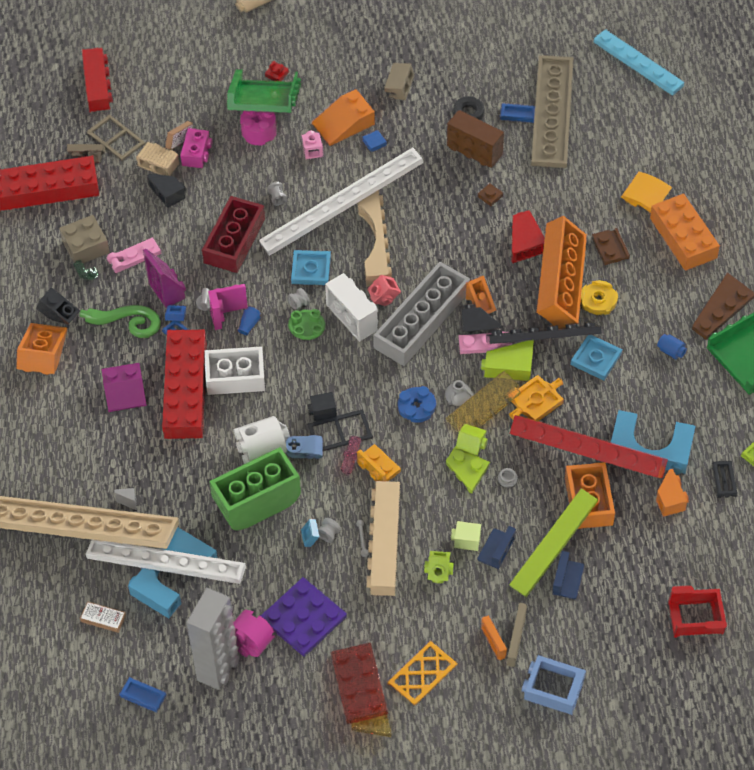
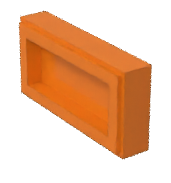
M489 615L483 617L481 629L497 659L502 660L506 658L507 648Z

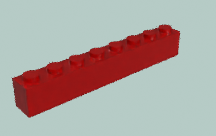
M518 415L514 416L509 433L657 478H663L668 459Z

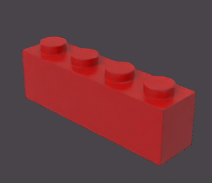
M102 47L82 50L89 112L109 110L113 99L112 93H108V90H111L110 79L107 80V77H110L109 67H105L108 64L107 54H103Z

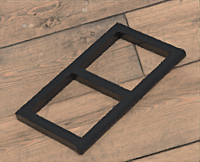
M363 409L307 424L310 434L315 435L314 426L335 422L341 442L324 446L323 451L373 438ZM361 415L367 435L346 441L339 420Z

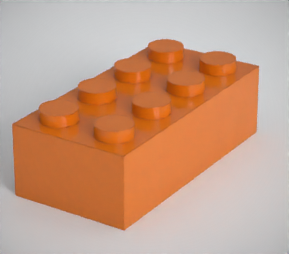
M684 193L652 205L650 219L685 271L718 258L720 245Z

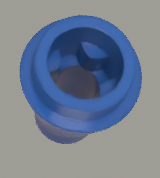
M247 307L243 311L238 332L248 336L249 332L260 320V311L253 307Z

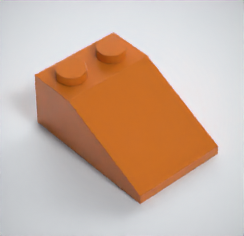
M355 89L338 98L312 121V125L328 145L331 146L375 125V111Z
M30 323L17 348V369L25 372H41L46 375L55 374L67 328Z

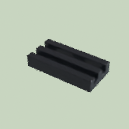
M732 461L712 462L717 498L723 496L725 498L729 496L737 497L738 493ZM717 466H720L724 491H721ZM724 466H728L732 491H728Z

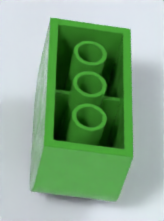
M281 447L210 481L212 498L233 530L246 529L287 509L296 502L301 493L300 476Z

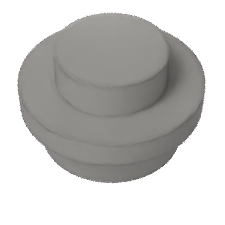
M505 468L498 474V482L504 487H512L517 483L518 476L513 469Z

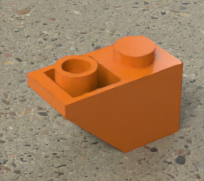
M673 469L668 471L657 492L656 502L663 517L686 511V506L689 502L687 493L683 492L681 488L680 477L675 475Z

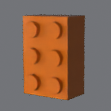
M606 463L566 466L565 483L569 504L581 488L598 499L597 504L578 529L613 526L615 510Z

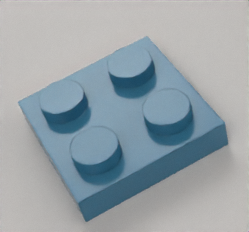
M294 250L291 284L325 285L328 283L331 251Z
M588 335L572 358L570 365L604 381L621 356L622 349L593 335Z

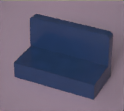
M508 526L506 532L494 528L477 560L499 569L516 538V528Z
M562 551L552 594L576 599L584 564L569 561L570 552Z

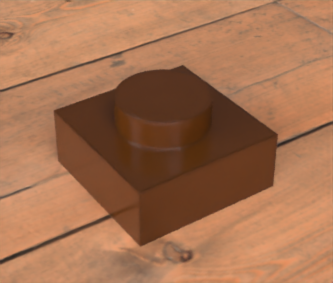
M490 183L478 193V198L490 206L503 197V192Z

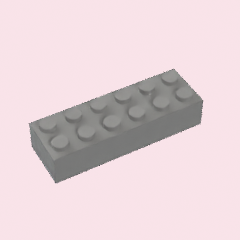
M439 262L373 335L374 349L405 366L466 297V282L470 281V278Z
M206 588L186 623L197 681L220 690L222 684H227L230 677L229 672L232 667L235 668L240 657L238 656L237 637L235 636L230 597Z

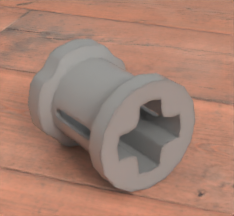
M280 182L271 183L267 190L272 196L273 205L285 204L288 199L283 192V184Z

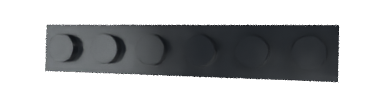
M584 322V326H577L576 323L565 324L564 328H558V325H549L547 329L540 330V327H529L528 331H521V329L517 328L510 329L509 333H502V330L491 331V334L486 335V342L496 344L602 334L601 326L595 325V322Z

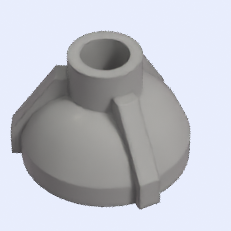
M457 380L447 387L445 398L449 405L463 406L473 398V393L467 384Z

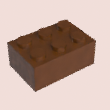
M458 110L447 123V146L453 151L464 154L467 158L478 161L483 166L492 168L503 155L504 132Z

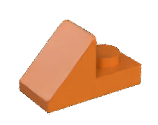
M484 276L466 282V300H471L476 307H481L488 314L496 311Z

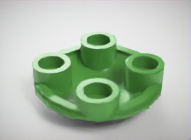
M317 309L293 311L288 327L295 337L302 340H312L322 335L325 330V321Z

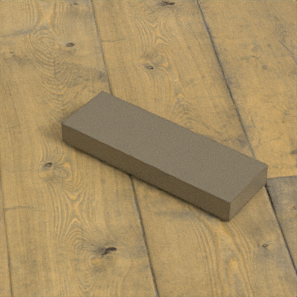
M519 603L507 657V666L511 667L516 665L527 613V606L523 603Z

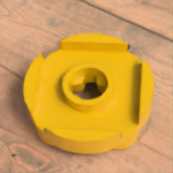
M592 281V284L588 286L586 284L582 288L580 302L582 308L589 313L608 315L617 305L618 293L617 291L615 292L613 286L608 282ZM598 295H600L602 300H597L595 298H597Z

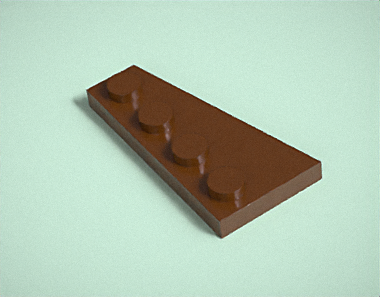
M727 272L692 325V330L705 340L708 339L754 299V292Z

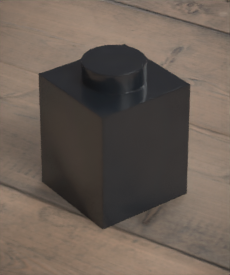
M333 392L310 396V404H307L309 416L313 415L314 422L337 416Z

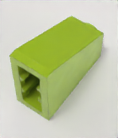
M534 340L523 341L487 351L486 359H482L481 370H485L484 377L530 381Z

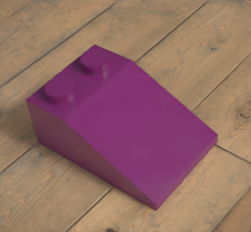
M143 249L148 283L165 308L168 305L184 300L186 287L182 281H178L174 269H170L163 260L148 249Z

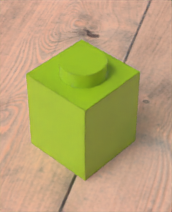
M464 424L458 434L456 449L478 456L480 451L486 448L488 439L485 436L487 431Z

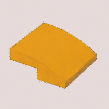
M638 172L621 198L632 206L640 205L651 213L652 205L662 202L672 187L656 177Z

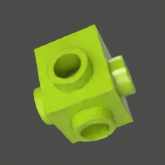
M430 551L429 561H425L424 573H428V580H432L433 583H444V581H448L449 575H453L454 563H450V552Z

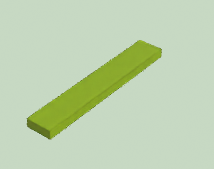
M582 488L511 581L509 585L525 597L530 594L592 511L598 499Z

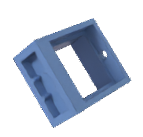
M538 655L536 661L530 664L528 673L531 675L529 680L525 679L523 683L524 700L572 715L585 679L586 670ZM540 668L574 679L567 699L533 689Z

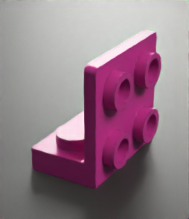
M245 284L208 291L210 313L215 330L222 329V322L225 321L223 313L248 307Z

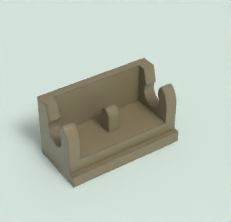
M393 63L384 87L385 92L395 93L390 94L389 98L406 101L414 78L411 64Z

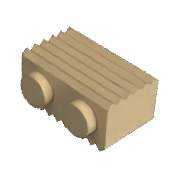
M147 142L136 156L139 167L159 175L171 176L179 165L178 154L175 151L162 148L156 143Z

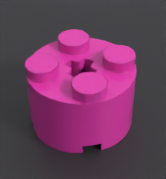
M243 111L241 114V133L248 143L264 145L275 138L277 130L274 112Z
M243 610L233 622L235 636L237 637L236 644L241 655L248 657V655L258 657L275 636H272L274 631L270 624L261 616L257 618L252 616L253 612L250 610Z

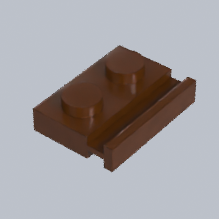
M614 228L612 231L606 230L592 234V240L604 265L630 258L617 228Z

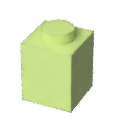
M457 521L456 529L452 528L451 534L454 548L478 551L481 524Z

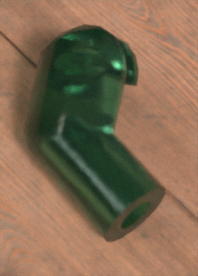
M81 260L73 264L80 278L88 280L97 278L98 270L95 267L86 269Z

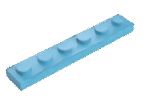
M606 29L594 38L595 44L672 96L684 86L682 80Z

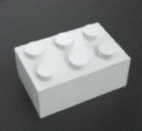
M343 273L325 284L326 305L359 342L378 331L377 306L367 299L366 294L356 287L351 278H348Z
M262 347L205 350L208 395L265 391Z

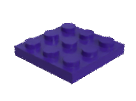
M302 577L268 608L261 617L270 624L275 633L305 657L347 617V613Z

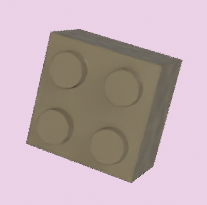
M93 215L59 228L62 242L75 266L110 253L108 241Z

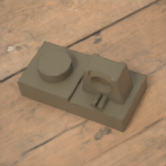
M67 144V152L72 154V157H83V154H88V156L94 157L95 163H101L102 154H105V147L103 144Z

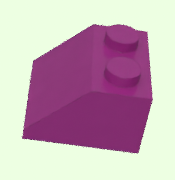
M139 363L101 369L108 412L147 406Z

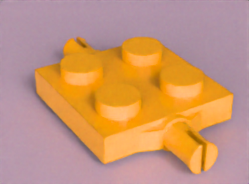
M539 375L535 376L509 395V400L517 407L509 413V416L514 419L515 415L520 416L523 414L530 419L540 421L563 404L564 399L556 391L558 387L563 385V381L557 378L550 384Z

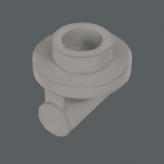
M203 288L202 295L196 300L197 307L203 311L210 310L208 291L210 290L208 288Z

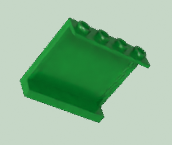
M236 69L227 92V110L291 113L292 108L296 106L299 88H301V78H298V72H295L293 82L243 80V70Z
M753 312L748 316H743L738 322L727 325L724 330L713 333L708 338L707 349L749 395L754 393Z

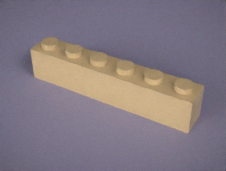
M376 481V489H372L371 500L375 501V506H371V518H374V523H370V535H373V540H369V552H372V558H368V570H371V576H367V588H370L371 595L395 596L400 482Z

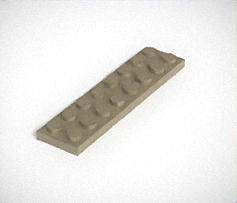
M539 55L531 166L567 168L574 57Z

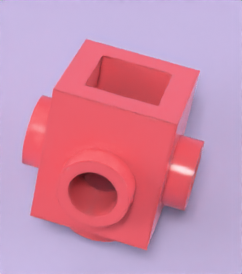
M384 275L376 279L367 289L372 302L383 306L391 304L401 293L394 278Z

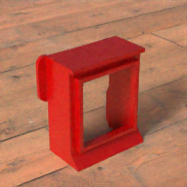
M692 586L672 587L668 605L674 638L684 635L724 634L727 623L720 589L694 590ZM711 604L714 621L682 624L679 605Z

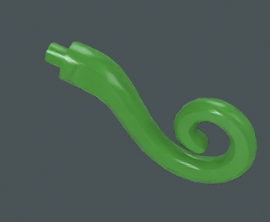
M142 305L124 306L109 311L89 308L87 311L81 310L79 314L80 317L85 318V322L96 325L108 324L131 315H140L133 317L129 321L128 326L130 333L138 338H149L155 335L161 327L159 315L153 309ZM144 317L151 321V325L148 328H137V325L145 323Z

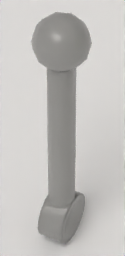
M358 520L356 525L359 527L362 545L361 555L367 557L369 551L365 545L364 522Z

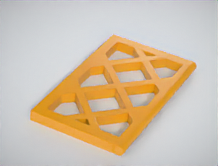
M430 641L387 683L415 706L457 663ZM430 647L436 651V657H423V653ZM439 660H446L451 664L445 670H439ZM415 661H421V671H408V668ZM424 661H436V671H424ZM437 674V678L430 685H424V675ZM400 675H406V685L399 686L394 681ZM409 675H421V685H409ZM409 689H422V693L414 699L409 695Z

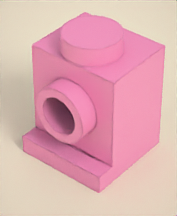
M308 131L302 135L305 159L323 157L320 133Z

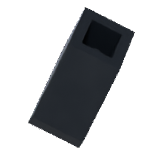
M52 287L39 300L36 307L37 310L52 321L68 325L81 311Z

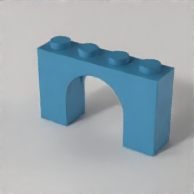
M618 410L611 440L612 443L666 458L668 461L665 470L673 469L675 474H686L695 431L694 425L676 422L671 443L661 450H648L640 446L634 438L638 414Z
M178 527L168 548H157L217 558L215 549ZM141 568L137 576H133L129 581L130 595L169 619L181 605L180 595L159 582L157 579L159 570Z

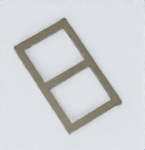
M108 115L87 131V134L100 144H103L106 149L122 161L146 144L111 115ZM108 120H112L123 130L105 143L93 132ZM127 132L140 143L124 155H121L109 145Z

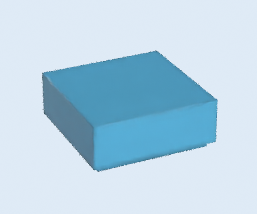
M309 519L301 529L305 547H311L319 538L317 523L314 519Z

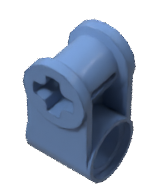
M291 436L286 440V454L291 458L320 459L323 457V438L321 436ZM292 445H296V450H292Z

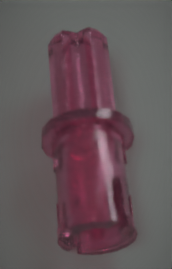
M349 437L347 449L343 452L344 459L341 466V471L344 474L352 473L355 460L357 459V451L362 441L359 437Z

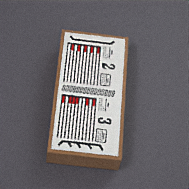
M187 121L169 131L166 148L172 150L184 143L188 128L192 129L193 123Z
M87 601L80 621L119 633L126 617V612Z

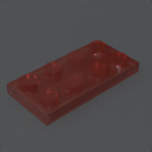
M371 642L332 651L331 657L347 725L388 715Z

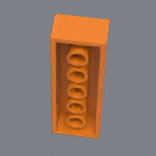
M565 216L546 223L537 313L552 325H558V328H564L565 324H578L587 239V234Z

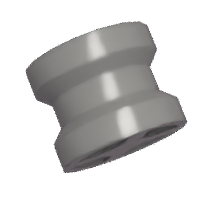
M302 288L297 289L296 293L287 296L289 304L295 311H299L303 305L307 306L310 304L309 297Z
M325 518L322 521V526L318 527L319 538L332 543L335 539L334 535L338 534L341 530L340 525L331 518Z

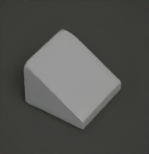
M134 488L114 490L116 502L137 510Z

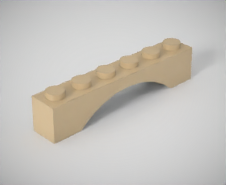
M379 190L357 203L358 214L371 226L376 239L370 256L365 260L366 287L371 286L381 275L392 278L391 267H387V264L390 263L389 252L386 253L385 250L388 249V238H384L387 230L386 224H382V220H385V212L380 207L383 206V195H379Z

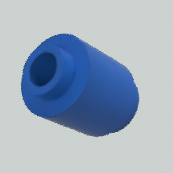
M663 334L657 343L660 351L675 360L679 357L682 358L687 351V348H685L686 343L670 334Z

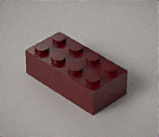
M230 196L202 248L203 263L238 273L265 221L264 205Z

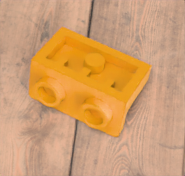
M375 444L365 452L361 449L357 451L358 465L362 469L366 468L374 481H390L401 472V468Z

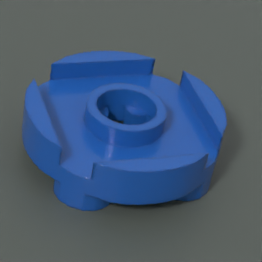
M425 386L412 387L399 394L398 411L403 418H407L411 422H424L436 410V399ZM414 402L421 403L420 407L416 408V406L413 405Z

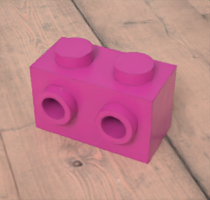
M188 128L181 152L182 166L203 168L204 162H208L209 153L207 151L212 147V138L209 137V131Z

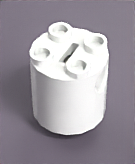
M275 416L233 429L236 440H239V442H236L238 452L244 454L242 455L244 464L279 447L282 448L284 453L287 452L286 440L290 437L287 426L279 422Z

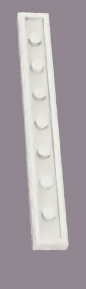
M91 540L86 552L87 559L237 584L241 583L246 569L245 563L99 540Z

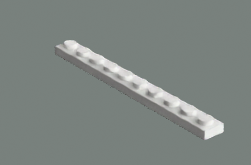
M414 148L409 149L259 240L260 244L269 256L421 165L423 163L421 156Z

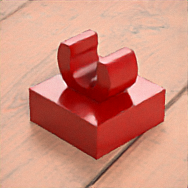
M273 61L265 72V77L273 81H282L289 73V68Z

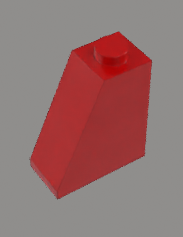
M530 210L513 215L512 263L543 254L545 237Z

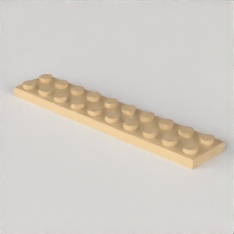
M0 496V528L167 549L179 525L177 517Z

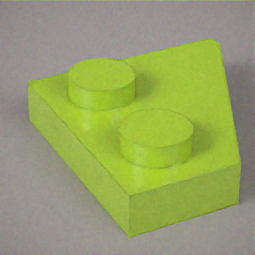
M455 446L446 460V465L456 474L459 481L463 482L468 492L472 494L490 466V462L471 453L456 449Z

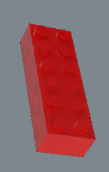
M93 156L0 169V211L100 196Z
M205 329L167 330L162 421L164 439L203 438L206 377L205 350H207Z

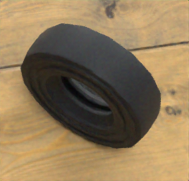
M461 97L453 106V115L458 110L462 111L465 107H472L475 109V112L469 115L479 120L484 116L483 103L475 97Z

